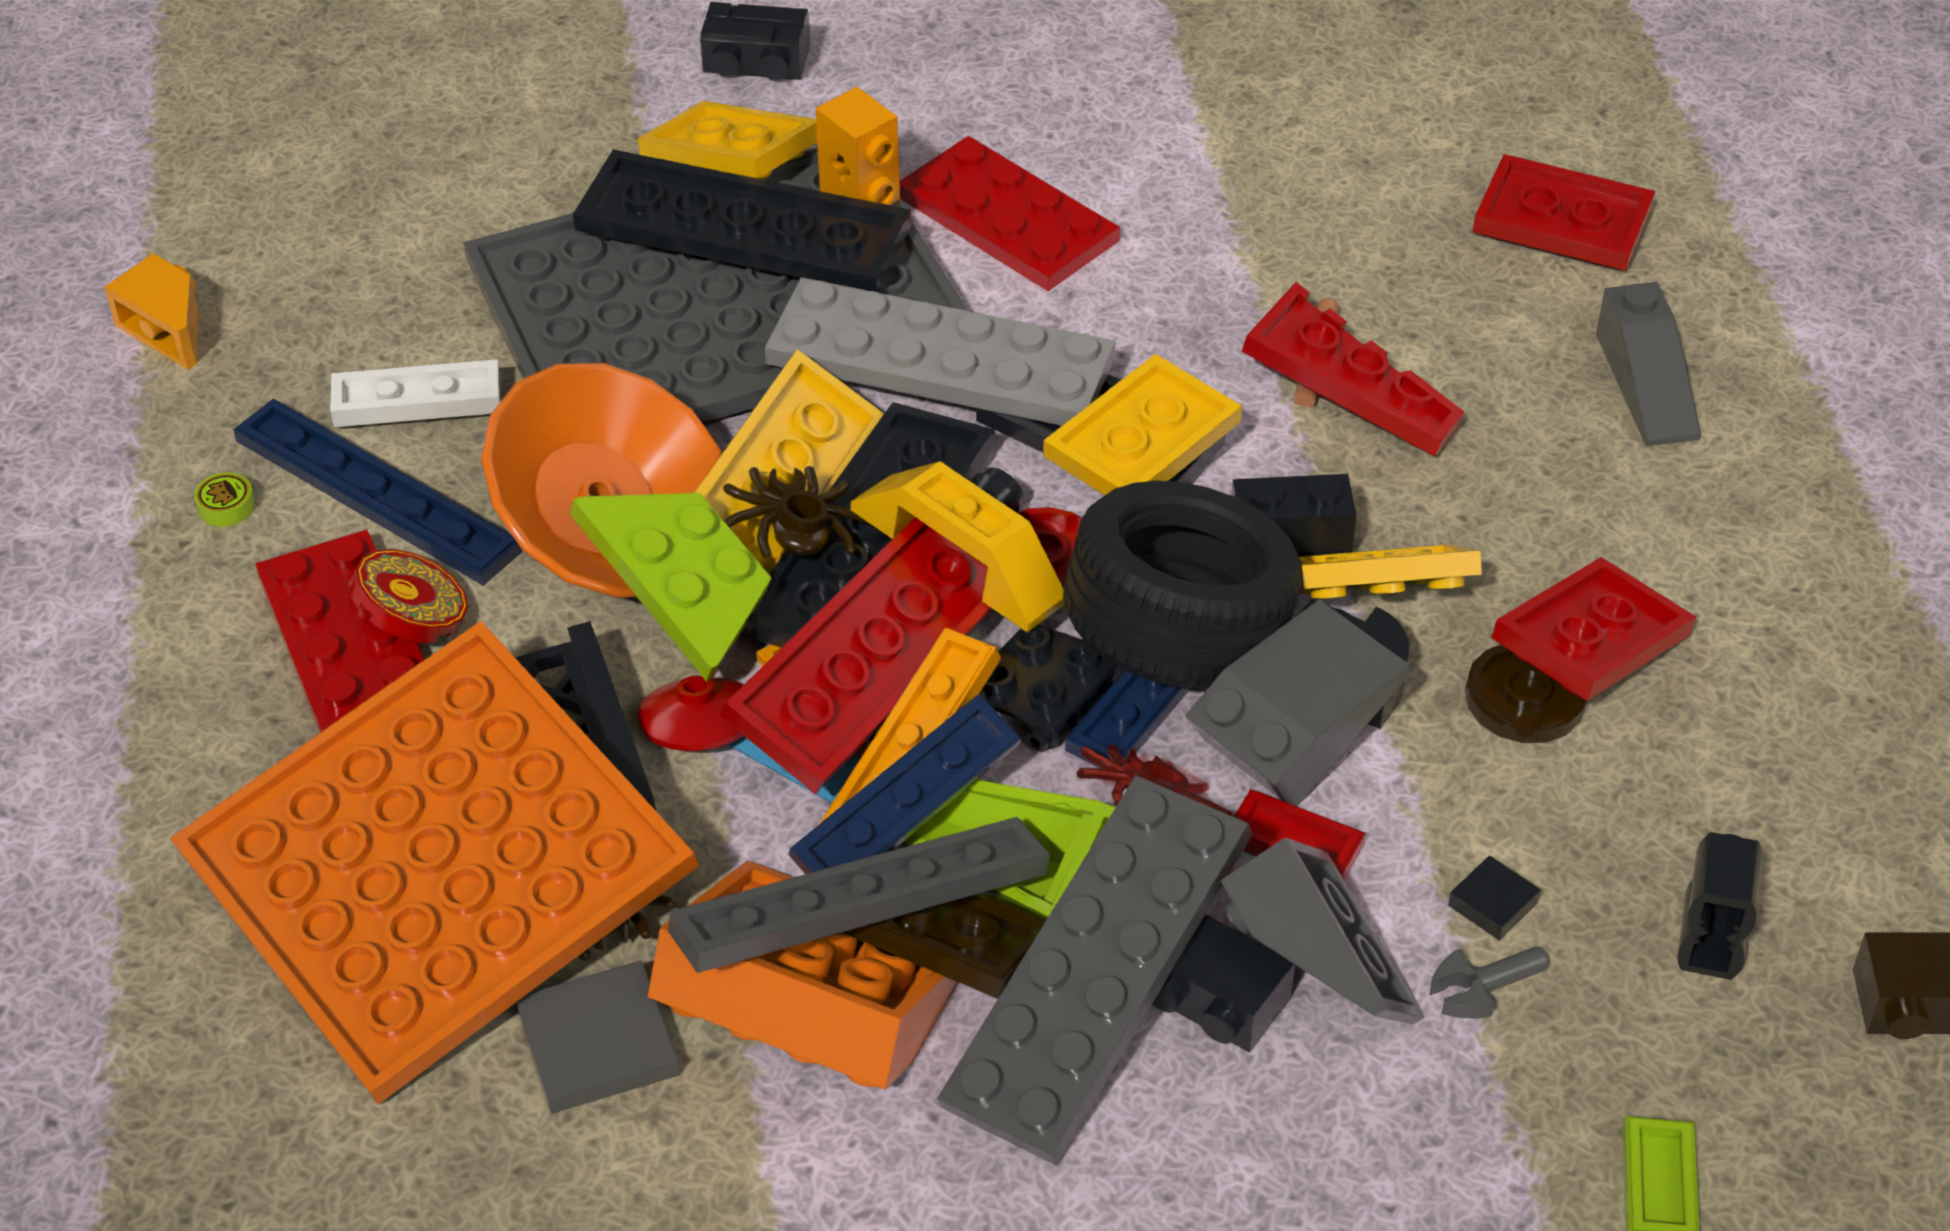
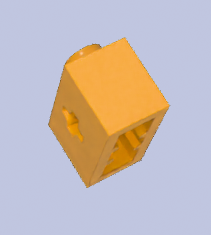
M857 86L816 107L820 191L891 205L900 200L898 116Z

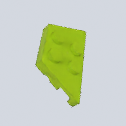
M701 493L580 496L574 499L569 515L707 682L714 678L731 645L735 644L743 631L750 614L755 611L767 592L772 579Z

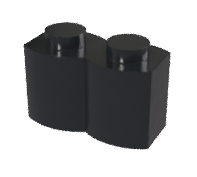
M1711 832L1699 843L1696 850L1693 879L1687 886L1677 954L1678 965L1681 970L1732 980L1742 969L1746 940L1755 926L1763 861V851L1759 841L1742 838L1733 834Z

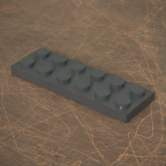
M1135 775L937 1097L941 1108L1057 1166L1223 884L1220 880L1230 874L1252 836L1249 823Z

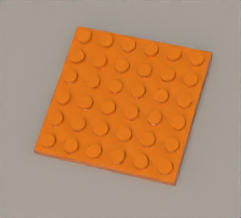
M479 621L170 838L186 862L378 1105L699 867L695 853L482 621Z

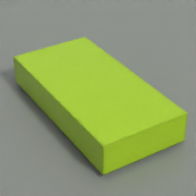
M1625 1116L1622 1132L1626 1231H1700L1694 1122Z

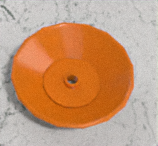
M606 363L555 364L513 385L489 416L481 463L492 507L526 554L566 583L614 598H627L637 596L569 515L573 500L580 496L694 493L721 456L722 450L695 412L652 379Z

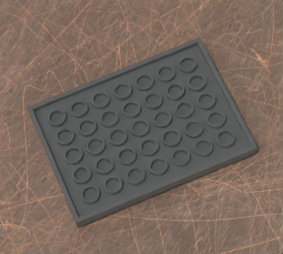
M818 148L804 151L802 157L785 162L772 170L771 176L763 180L820 191ZM899 200L891 204V206L903 208ZM573 213L463 242L466 260L523 379L555 364L606 363L652 379L690 407L700 421L704 423L755 408L783 369L782 367L766 364L765 346L800 277L575 231ZM911 221V227L878 293L967 311Z

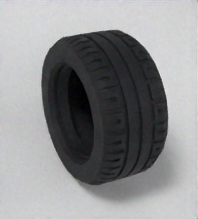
M1158 480L1136 482L1113 489L1094 502L1083 515L1064 583L1063 603L1074 629L1085 643L1105 660L1129 673L1154 682L1183 688L1208 689L1225 668L1292 619L1303 582V571L1300 559L1289 536L1275 521L1252 505L1226 493L1184 482Z

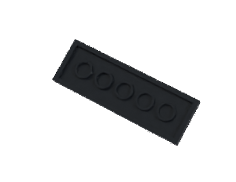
M613 149L574 211L573 220L575 231L755 269L878 292L911 227V209Z
M892 402L830 490L838 487L843 481H848L850 488L844 495L827 504L850 508L852 500L888 476L939 461L971 482L995 447V430ZM835 516L850 532L856 547V553L854 555L847 554L843 540L829 524H827L829 539L825 547L818 553L810 556H796L785 551L769 573L772 579L767 592L755 611L750 614L740 635L782 648L892 539L873 525Z

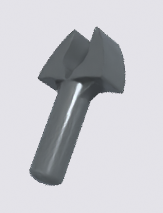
M1535 946L1488 965L1477 967L1469 965L1461 951L1457 949L1448 955L1436 969L1431 980L1429 995L1441 992L1449 986L1457 985L1463 988H1470L1466 992L1444 998L1442 1014L1471 1019L1491 1017L1495 1001L1490 996L1491 991L1547 970L1549 964L1548 957L1542 948Z

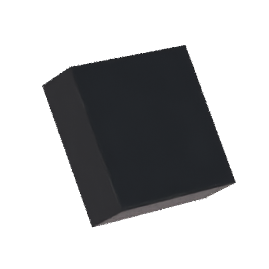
M1489 855L1450 892L1448 906L1500 941L1538 904L1541 889Z

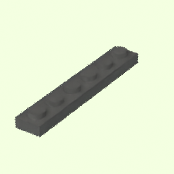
M1018 817L672 910L669 913L668 932L695 971L700 973L1046 875L1050 854Z

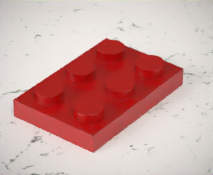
M1503 154L1475 214L1472 232L1627 271L1653 208L1656 191Z
M1600 557L1496 620L1491 638L1513 652L1520 660L1530 663L1560 683L1567 691L1589 701L1690 636L1696 616L1603 557Z

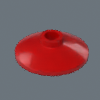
M690 676L667 683L652 691L641 702L637 712L639 729L651 742L673 750L701 751L730 744L744 735L719 715L725 703L744 684L716 676L707 682L702 676Z

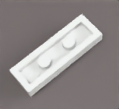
M498 359L331 373L330 413L333 427L491 414L501 402V379Z

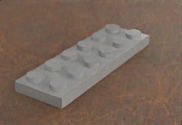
M802 277L765 346V361L767 365L783 368L798 349L839 380L1061 426L1099 397L1115 358V340Z

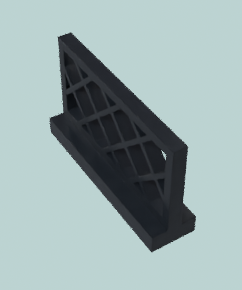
M591 621L567 627L570 642L515 657L533 678L541 671L564 665L567 673L555 689L544 685L541 686L562 709L581 715L576 723L577 726L585 734L588 733L589 739L656 810L651 788ZM572 690L575 696L569 695Z

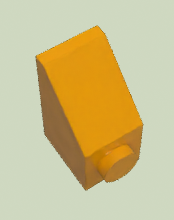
M152 253L104 287L115 326L187 370L196 365L200 313L194 293L196 290L195 281L184 267L173 265Z

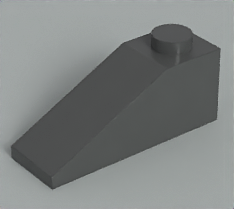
M1658 282L1605 288L1596 336L1645 446L1700 440L1701 431L1675 318Z

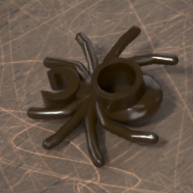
M806 466L804 469L805 475L799 469L794 468L790 484L779 481L776 477L777 472L773 468L770 472L767 486L761 478L759 469L751 467L749 475L759 495L739 489L730 483L723 486L724 492L733 498L756 505V507L736 512L725 518L723 521L729 528L739 522L763 516L759 523L757 542L761 555L765 558L771 555L767 537L770 524L772 523L776 541L785 551L796 556H810L818 553L825 547L829 539L827 524L843 540L847 554L854 555L856 553V547L850 532L835 516L854 519L871 525L851 511L850 508L827 504L844 495L850 488V484L848 481H843L838 487L818 495L817 476L812 466ZM806 482H807V485H808V490H807V491L805 490Z

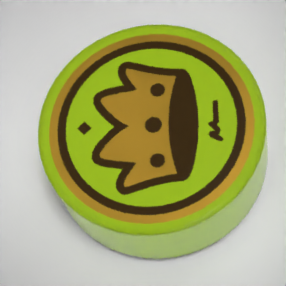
M223 472L211 475L199 483L194 492V500L200 518L212 526L226 527L238 524L248 518L255 508V499L249 480L237 473Z

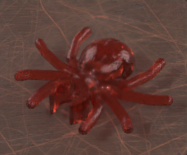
M1115 745L1107 747L1110 760L1095 753L1088 747H1083L1080 750L1081 756L1101 768H1079L1076 773L1077 777L1081 779L1116 781L1111 791L1115 807L1121 800L1124 790L1129 787L1135 775L1233 817V814L1225 808L1196 795L1209 790L1207 782L1189 783L1186 776L1178 771L1171 761L1164 762L1155 755L1153 761L1144 762L1138 758L1136 749L1130 750L1125 761Z

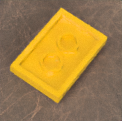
M701 101L637 138L640 155L766 179L771 176L772 170L787 161L802 157L806 149L817 143L816 119Z
M1154 354L1044 440L1043 457L1103 495L1108 494L1115 488L1131 483L1157 480L1169 481L1241 422L1242 405L1161 356Z
M1456 544L1298 556L1303 571L1300 594H1310L1311 598L1346 596V586L1357 585V589H1369V593L1374 594L1405 591V581L1415 580V584L1419 585L1428 584L1430 589L1455 588L1464 586V576L1482 574L1480 550Z

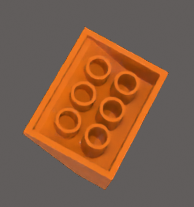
M746 860L690 905L793 877ZM668 921L659 930L647 998L670 1006L672 1011L681 1016L699 1017L725 1027L732 1035L740 1039L758 1040L784 1050L791 1058L799 1062L817 1063L846 1074L852 1082L858 1085L879 1087L886 1090L913 1062L958 982L842 932L697 973L669 934Z

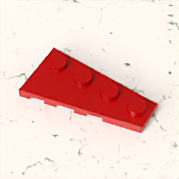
M1297 282L1291 286L1247 334L1241 352L1433 456L1438 454L1458 429L1464 415L1462 409L1411 370L1399 372L1392 367L1387 359L1388 352L1371 340L1362 344L1344 330L1347 321L1331 308L1322 313L1307 300L1310 292Z

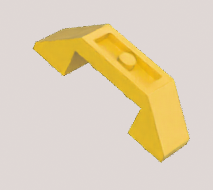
M941 461L892 474L851 501V511L891 539L898 535L916 517L985 564L988 569L982 602L1025 632H1029L1064 606L1063 587L1030 521Z

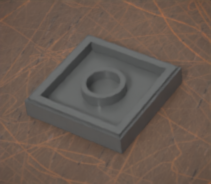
M641 960L528 993L516 1002L517 1012L551 1114L680 1075L679 1062L658 1004L655 1000L647 998L650 982Z

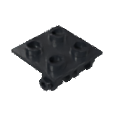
M1038 624L1029 632H1025L1020 628L998 651L1001 660L979 694L996 712L1026 722L1028 732L1025 734V740L1027 744L1035 751L1042 752L1047 747L1053 749L1059 744L1060 737L1067 730L1066 724L1071 727L1077 725L1081 720V715H1086L1091 710L1092 703L1101 693H1105L1113 684L1112 677L1115 674L1114 670L1118 666L1105 660L1089 647L1084 640Z

